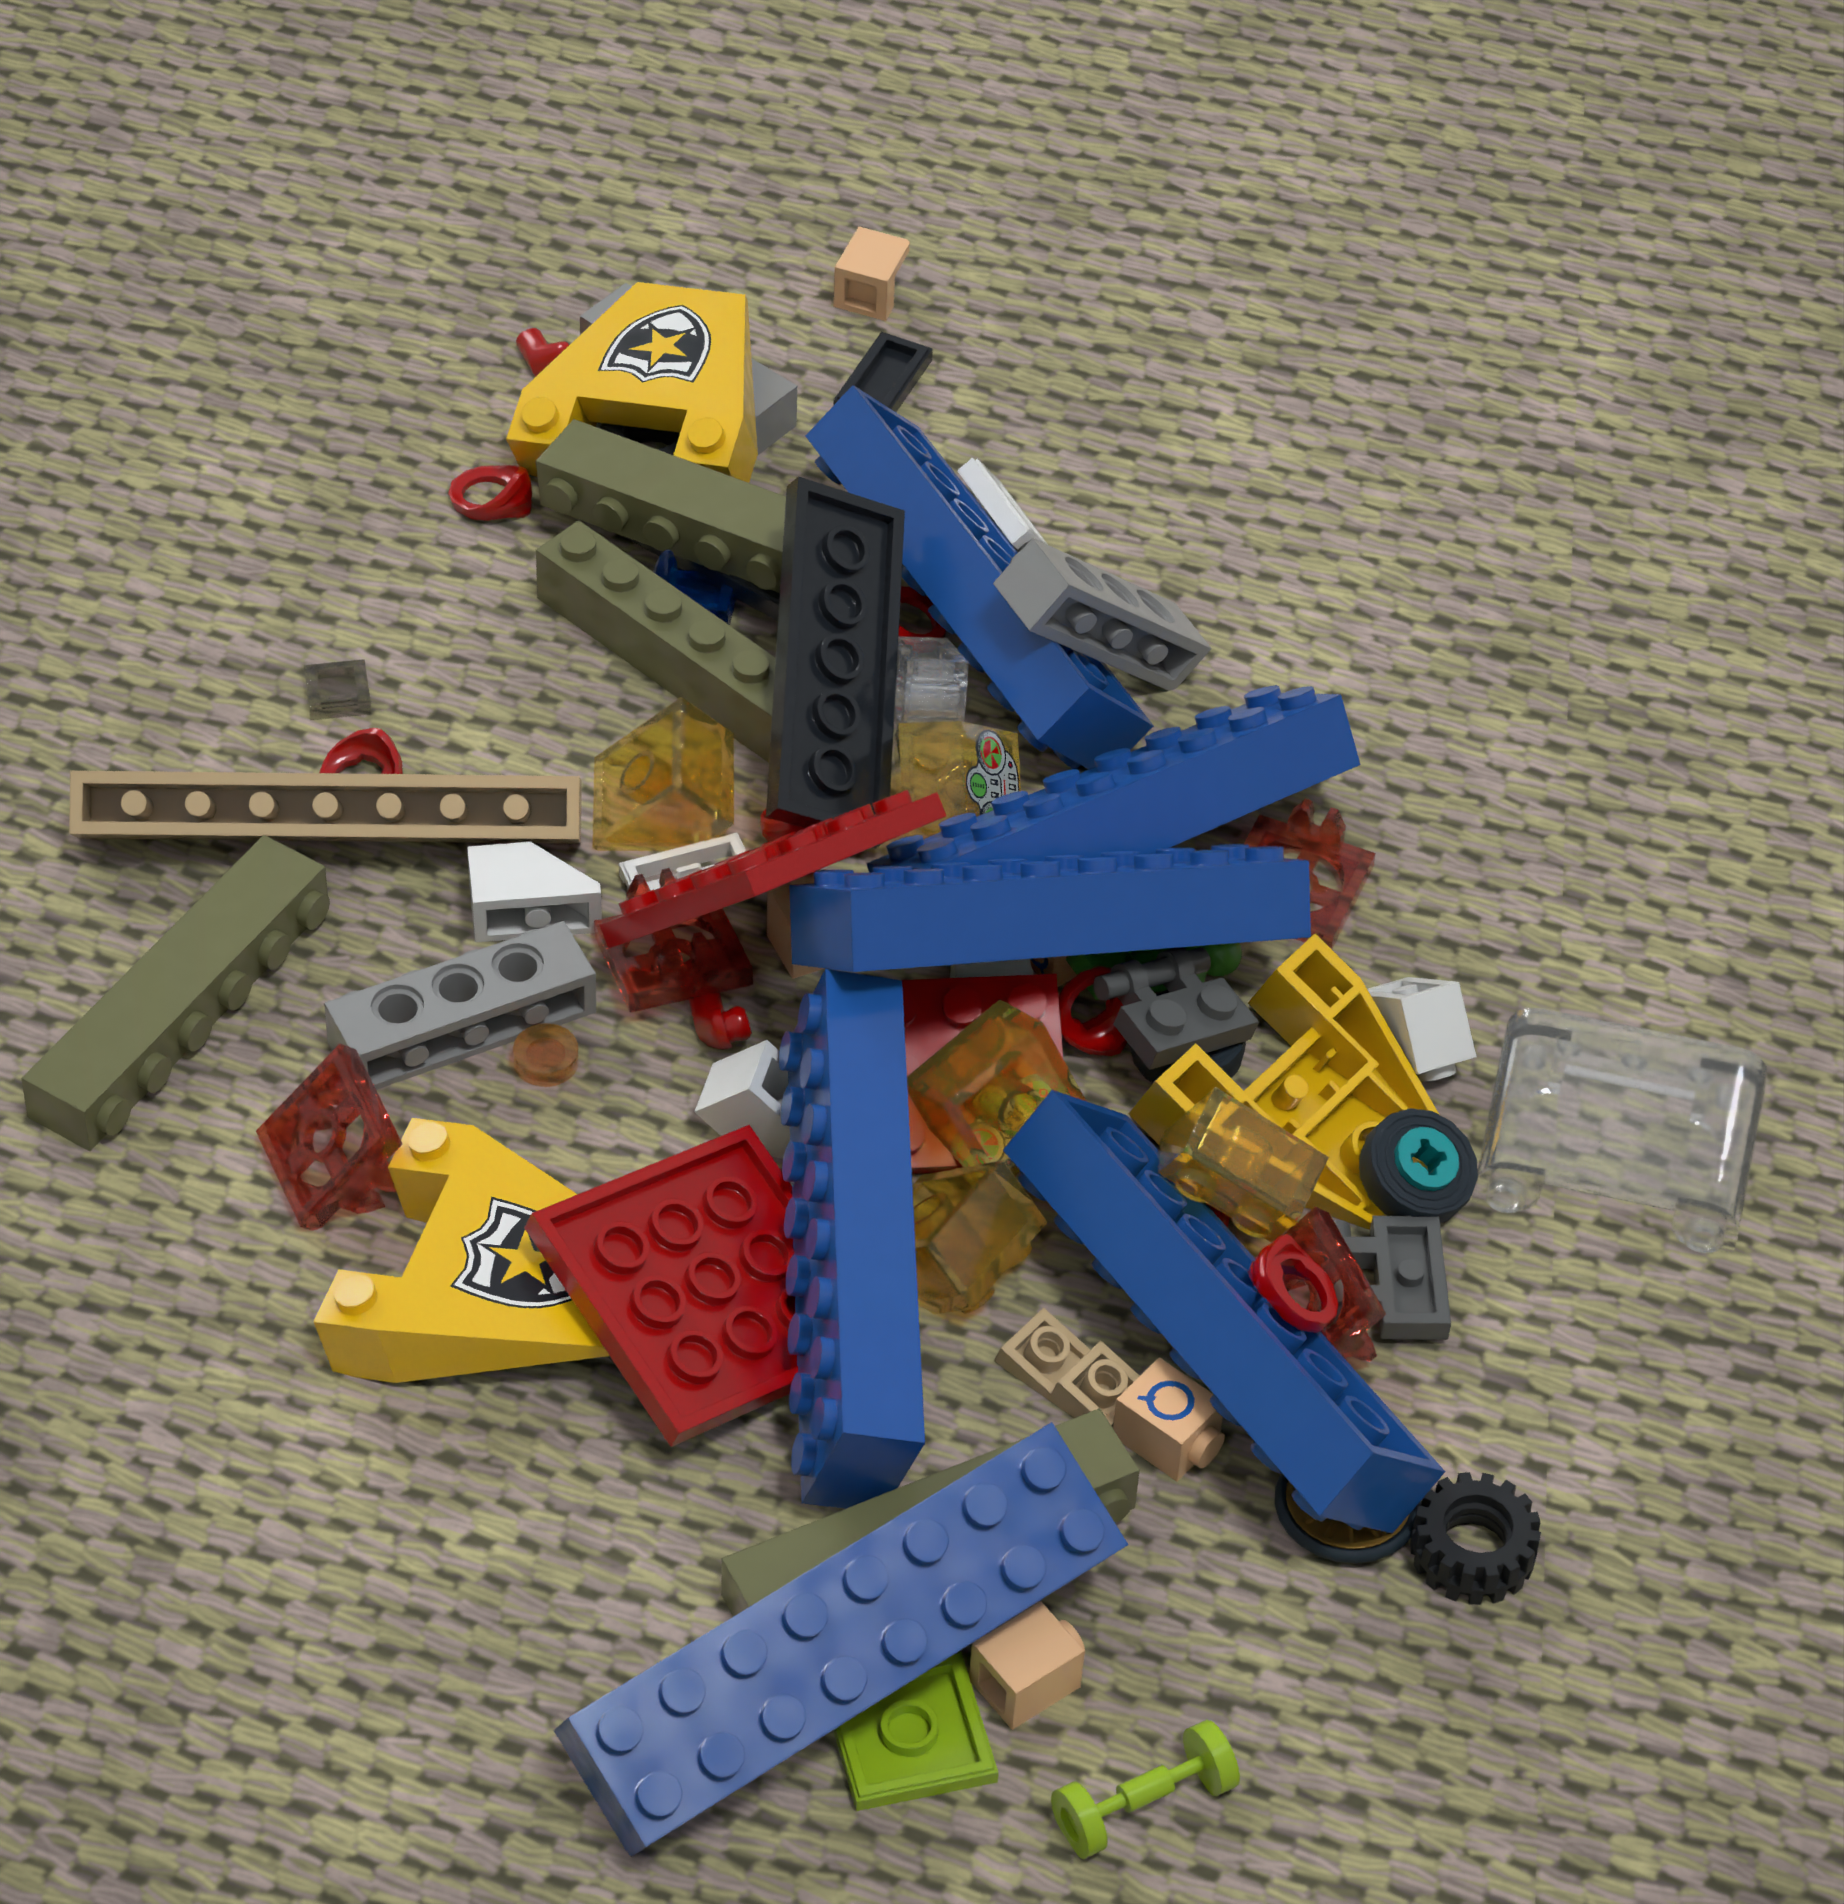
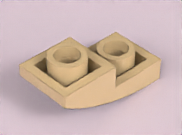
M1045 1308L1040 1310L1000 1348L994 1360L1006 1371L1073 1418L1100 1408L1111 1426L1114 1425L1116 1399L1140 1376L1101 1340L1090 1350Z

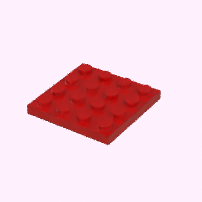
M907 789L872 803L876 815H874L870 804L864 805L834 817V819L832 817L801 829L797 833L794 831L761 844L758 848L715 863L714 866L671 881L656 890L653 889L620 902L618 905L622 916L599 925L608 949L753 898L946 817L947 815L938 792L912 801Z
M750 1125L531 1213L524 1227L670 1447L790 1394L792 1380L798 1372L797 1355L789 1354L787 1345L790 1322L795 1314V1296H788L786 1292L787 1268L791 1257L795 1253L793 1239L786 1238L784 1234L785 1212L789 1200L793 1197L792 1185L790 1182L783 1180L781 1169Z

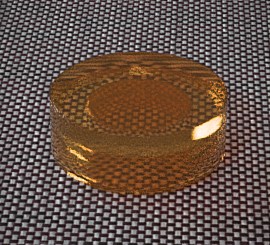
M550 1023L536 1024L526 1028L514 1041L513 1060L515 1071L522 1080L539 1087H552L568 1081L575 1074L579 1064L578 1042L575 1036L568 1029Z

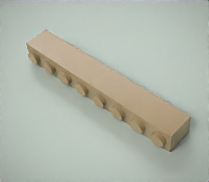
M70 770L69 834L81 839L259 840L265 835L275 841L532 842L581 844L582 781L580 776Z

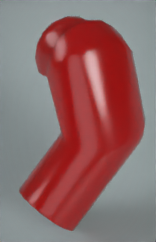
M537 328L524 330L518 335L516 340L518 349L535 377L569 346L565 341L548 344L541 331Z
M700 983L689 990L687 994L695 1030L699 1039L704 1044L714 1049L733 1048V1042L745 1041L750 1038L752 1030L745 1009L735 1006L724 1011L717 985L713 983Z

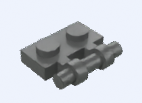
M1183 947L1164 950L1157 955L1156 960L1142 964L1134 959L1114 965L1111 973L1097 976L1094 979L1093 989L1098 999L1106 1001L1118 998L1124 1005L1121 1006L1114 1026L1149 1070L1176 1062L1195 1044L1205 1053L1251 1040L1259 1021L1223 977L1204 983L1197 977V974L1207 972L1211 966L1210 956L1207 950L1202 947L1188 951ZM1163 984L1169 991V993L1156 996L1151 988Z
M1372 1216L1370 1237H1351L1350 1224L1344 1220H1333L1325 1225V1242L1321 1244L1319 1249L1321 1267L1329 1275L1333 1283L1339 1303L1337 1315L1333 1321L1334 1337L1337 1341L1350 1343L1358 1340L1361 1336L1360 1320L1364 1317L1379 1318L1381 1339L1448 1340L1451 1316L1439 1216ZM1359 1269H1374L1375 1285H1356L1355 1272Z

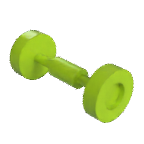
M1204 1720L1185 1729L1183 1745L1188 1761L1169 1770L1164 1765H1160L1116 1786V1795L1095 1804L1088 1791L1076 1781L1054 1790L1051 1794V1805L1056 1823L1077 1856L1081 1859H1086L1106 1849L1108 1840L1102 1817L1121 1808L1130 1813L1173 1793L1175 1791L1174 1783L1193 1774L1198 1775L1208 1792L1213 1796H1219L1237 1787L1240 1782L1238 1763L1230 1743L1220 1728L1214 1722Z

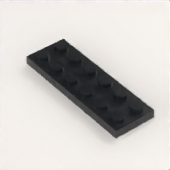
M799 476L786 489L766 817L806 828L832 817L834 819V817L867 804L871 805L873 813L876 815L872 803L890 796L905 511Z

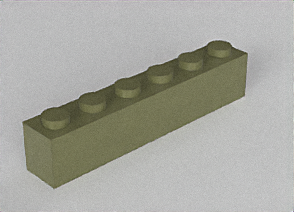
M575 419L536 460L540 503L542 506L601 527L606 531L614 532L652 546L657 550L665 551L703 565L708 569L752 582L761 589L780 593L786 496Z
M579 520L536 549L537 598L769 763L776 658Z
M263 835L21 1078L27 1117L88 1151H91L106 1135L113 1136L125 1126L131 1109L147 1092L156 1093L165 1085L172 1067L188 1050L194 1052L204 1045L214 1023L228 1009L236 1010L241 1007L249 996L252 984L268 968L271 970L277 969L284 962L290 951L291 944L306 929L313 930L322 923L330 905L325 866Z
M1100 1408L1056 1425L1057 1431L1115 1524L1118 1523L1136 1505L1140 1470ZM1023 1439L723 1557L721 1596L734 1617Z

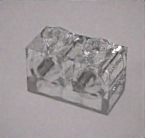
M898 636L894 723L902 734H909L910 741L923 744H941L946 742V735L964 736L969 662L948 638Z

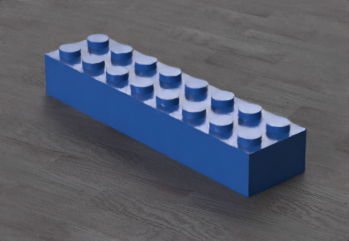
M852 385L805 435L820 455L815 460V463L830 480L838 485L842 484L847 492L905 511L902 578L917 593L922 596H928L933 603L928 608V612L934 620L951 634L956 633L961 639L962 643L957 649L962 657L981 673L986 672L992 682L987 686L990 694L1004 708L1011 712L1015 711L1022 719V722L1017 726L1019 732L1031 745L1041 752H1044L1048 747L1052 748L1054 753L1072 769H1078L1081 765L1087 769H1092L1096 767L1094 758L1103 753L1121 748H1129L1131 750L1154 727L1151 721L1105 663L1028 630L993 584L1018 552L922 430L914 423Z
M1278 685L1253 690L1244 695L1246 703L1232 710L1230 706H1221L1203 711L1194 717L1196 725L1182 731L1180 727H1171L1153 732L1144 738L1146 746L1132 752L1129 748H1121L1103 753L1094 758L1096 767L1082 773L1077 769L1053 774L1043 780L1044 789L1028 795L1027 791H1018L998 797L991 802L993 810L976 817L975 813H965L948 818L939 823L941 832L923 839L922 835H913L891 842L886 846L887 855L866 863L868 871L873 873L874 867L912 866V869H931V864L945 862H968L970 866L988 865V860L1019 858L1027 859V862L1045 861V856L1084 855V858L1101 857L1103 852L1137 851L1140 852V855L1156 854V849L1175 846L1361 765L1341 694H1315L1314 687L1312 686L1296 688L1285 693H1281Z
M1247 844L1212 845L1211 850L1195 851V848L1156 849V854L1140 855V852L1137 851L1103 852L1101 857L1084 858V855L1045 856V861L1027 862V859L1013 858L988 860V865L970 866L968 862L931 864V869H912V866L874 867L873 873H854V870H821L814 872V883L789 885L792 964L847 972L1311 937L1309 860L1284 858L1283 847H1249Z
M825 969L813 994H804L799 1008L798 1023L793 1032H785L779 1051L780 1070L788 1071V1086L785 1089L781 1103V1123L784 1126H790V1141L786 1146L783 1157L782 1176L784 1181L791 1182L793 1197L789 1200L785 1212L784 1234L786 1238L793 1239L795 1253L789 1261L786 1274L787 1295L795 1296V1314L790 1322L787 1345L789 1354L797 1355L798 1372L792 1380L789 1396L790 1412L799 1415V1433L794 1440L792 1448L791 1469L794 1475L801 1476L802 1504L846 1509L899 1487L925 1445L902 980Z
M1055 1090L1049 1092L1003 1149L1020 1170L1016 1176L1019 1183L1032 1195L1040 1200L1047 1201L1057 1212L1054 1218L1057 1227L1073 1241L1085 1245L1096 1257L1092 1262L1095 1271L1108 1283L1123 1289L1134 1301V1304L1130 1307L1133 1315L1153 1332L1162 1334L1173 1346L1170 1352L1172 1360L1188 1375L1205 1383L1213 1393L1210 1403L1214 1409L1229 1422L1244 1428L1254 1440L1250 1445L1253 1454L1268 1468L1277 1473H1282L1295 1487L1291 1494L1292 1498L1304 1512L1318 1521L1323 1522L1327 1518L1338 1520L1356 1530L1367 1527L1394 1533L1446 1471L1321 1332L1302 1331L1292 1326L1260 1295L1248 1274L1252 1261L1256 1259L1192 1187L1166 1168L1161 1160L1163 1155L1127 1115Z
M1051 1422L576 1712L553 1731L621 1844L632 1857L1126 1547L1128 1543L1056 1427Z

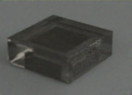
M365 659L304 665L310 720L372 714Z

